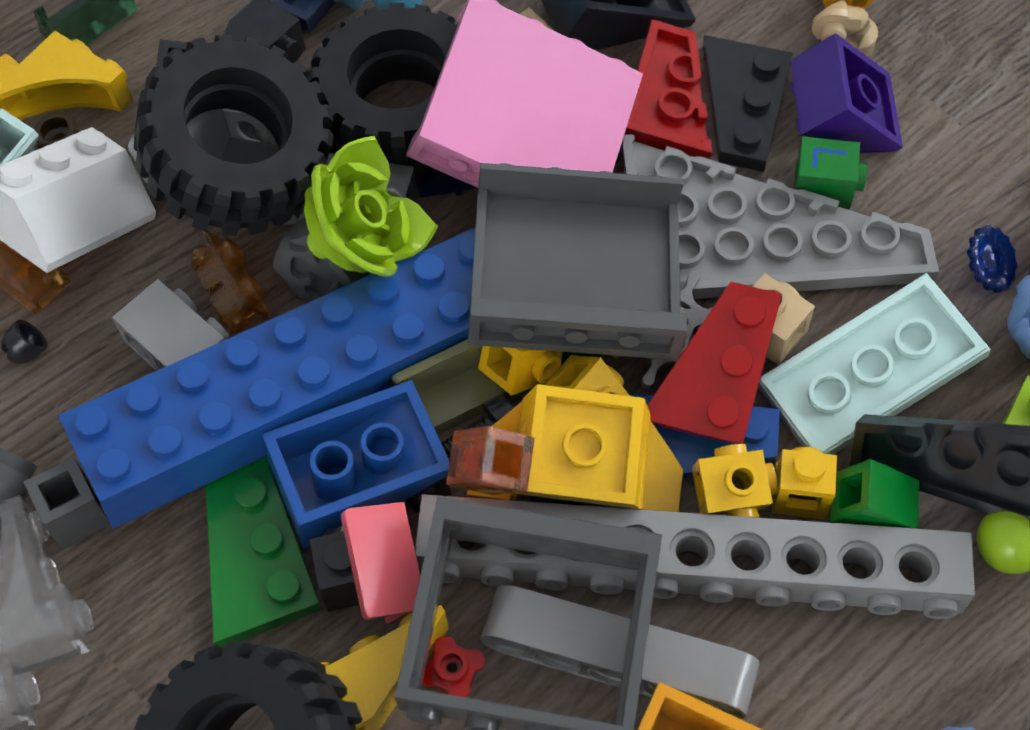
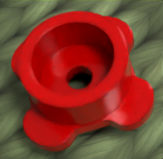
M450 636L438 638L433 645L435 653L429 664L425 667L422 684L427 688L436 687L443 694L469 697L471 693L470 687L475 680V673L481 671L485 665L482 652L478 649H464L456 645L455 640ZM455 664L458 668L456 672L450 673L447 671V666Z

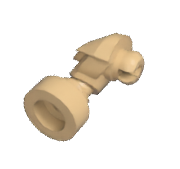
M845 0L839 1L823 9L812 21V33L818 40L821 39V42L836 33L867 57L874 50L878 37V28L868 18V12L861 7L848 6Z

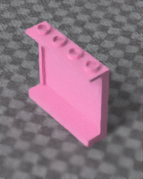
M467 0L456 21L459 24L421 126L412 138L406 156L477 188L479 184L480 163H507L516 166L558 167L567 170L613 172L643 73L628 67L625 62L619 59L610 58L587 47L580 40L568 38L545 27L536 19L526 18L501 6L496 0Z

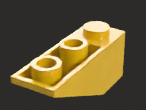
M439 605L437 609L427 660L434 652V642L438 638L445 636L449 630L446 613L442 605ZM412 613L400 621L399 628L382 637L371 635L358 641L350 648V654L332 664L321 662V664L325 665L326 674L336 675L347 687V695L342 700L357 704L362 716V722L355 725L356 730H380L397 705L395 693Z

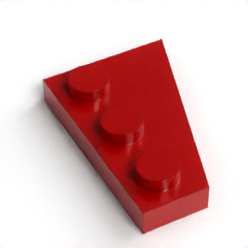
M652 19L637 69L643 75L624 135H635V142L664 151L669 146L682 150L691 157L700 156L710 159L712 146L711 139H707L705 125L707 111L706 103H702L700 89L702 75L696 33Z
M730 281L647 405L653 425L728 445L744 443L781 301V293Z

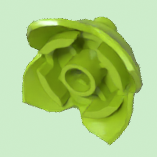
M375 136L360 138L345 144L334 154L327 166L325 164H318L313 168L311 186L305 191L304 214L307 228L310 232L307 236V245L313 255L320 259L328 258L331 262L347 271L370 272L386 278L396 274L398 266L395 262L409 259L427 246L434 236L438 225L414 201L409 198L388 194L387 187L391 174L389 163Z

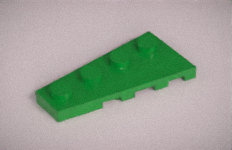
M266 456L206 484L213 640L215 646L224 648L230 642H240L320 611L321 608Z

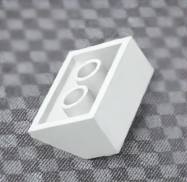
M93 127L0 165V240L46 273L154 220L156 217V210L127 150Z

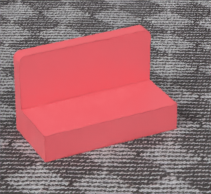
M404 502L348 508L341 513V521L361 615L365 620L385 617L386 625L399 623L408 614L413 613L421 576Z

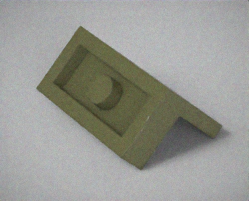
M468 339L392 376L393 387L410 380L413 381L437 435L484 413L482 405L500 394L507 400H510L508 392L478 369L483 346L468 345Z

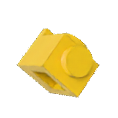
M797 447L792 450L782 449L779 462L775 464L778 493L773 495L772 514L825 520L836 492L837 455L823 454L820 450L812 447ZM792 494L816 498L815 500H807L799 498H790L789 495Z

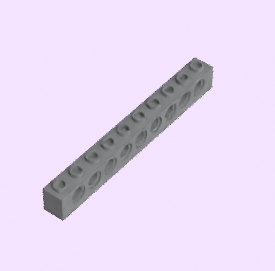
M422 494L415 546L420 575L437 496L439 495ZM439 496L662 534L653 598L658 599L674 598L680 593L700 595L702 600L713 603L729 602L735 597L756 599V603L768 607L785 606L790 601L811 603L813 608L823 611H836L843 609L845 606L867 607L870 613L878 615H892L901 612V610L923 611V614L929 618L948 619L962 614L975 596L971 532ZM452 539L443 583H453L458 581L459 578L481 579L482 583L494 587L512 585L513 581L535 583L538 588L548 591L565 590L568 588V585L590 587L591 591L598 594L615 595L621 593L623 589L635 590L638 570L540 553L523 555L511 548L487 544L479 550L468 551L460 547L464 540ZM687 551L694 552L703 559L704 563L696 567L686 566L678 560L677 555ZM739 555L748 556L757 563L758 568L751 571L742 570L733 563L732 558ZM792 559L803 560L810 565L813 573L807 575L798 574L789 567L787 561ZM855 563L860 565L866 571L868 577L864 579L852 577L845 571L843 564ZM910 567L916 570L921 575L923 582L914 583L903 577L899 568Z

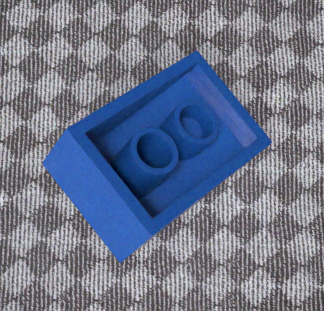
M412 380L262 434L267 462L303 551L311 549L309 539L322 536L323 532L330 528L343 526L341 513L346 509L404 502L453 472V467Z

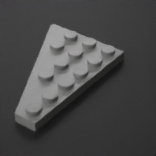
M632 134L624 135L621 151L624 174L683 178V188L678 203L680 291L685 288L686 279L690 271L697 270L701 274V278L693 289V299L720 297L730 281L753 286L764 273L778 282L788 283L797 292L910 284L925 273L934 282L936 281L939 268L929 229L907 222L897 223L888 216L872 212L871 217L838 207V200L804 189H791L784 183L769 178L767 183H763L735 174L736 168L700 156L691 157L682 150L669 146L663 151L635 142V135Z

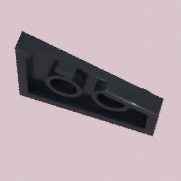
M704 35L703 54L704 59H706L708 72L707 84L708 91L711 94L712 121L718 162L764 172L793 53Z

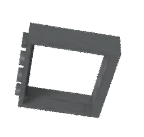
M437 496L395 693V700L399 710L407 711V719L421 724L440 725L442 718L465 722L464 729L500 730V728L507 730H634L662 534ZM452 539L638 570L615 724L421 690Z

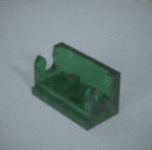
M74 0L49 18L43 6L35 9L33 13L40 27L39 30L45 38L54 31H57L71 41L78 39L85 45H88L138 9L134 0Z

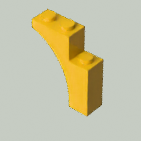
M57 31L48 36L19 64L7 54L0 56V109H4L20 121L41 113L75 107L104 108L122 112L133 101V98L126 83L128 79L127 74L120 65L111 59L104 61L94 55L82 41L78 39L71 41Z

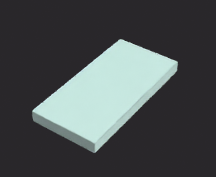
M925 273L761 376L758 388L774 409H780L781 419L802 447H812L820 450L823 454L834 455L853 443L855 423L864 414L897 415L987 358L991 349L931 277Z

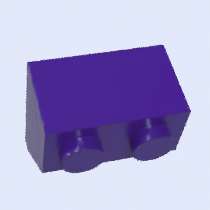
M836 33L790 60L793 76L791 89L796 98L798 113L796 126L801 137L860 142V153L896 152L903 148L889 72Z

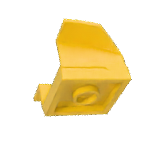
M537 384L523 398L522 402L473 443L466 496L515 501L517 495L520 494L631 509L679 512L683 469L651 422V414L645 398Z

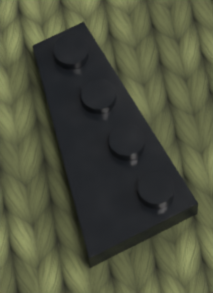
M864 414L855 423L850 467L872 459L919 480V491L989 514L1007 511L1022 515L1030 520V426Z

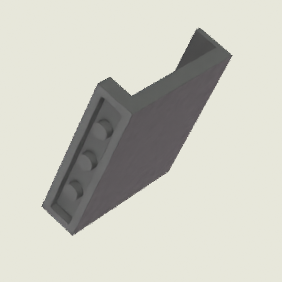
M480 163L468 345L678 360L687 334V313H681L678 203L683 188V178L619 174L609 171L567 170L558 167L516 166L507 163Z

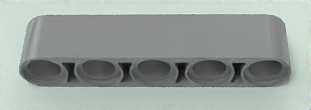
M500 585L496 589L480 641L494 651L620 688L631 619L521 587ZM649 624L639 694L653 697L658 683L661 682L744 720L748 715L760 663L758 659L744 651Z

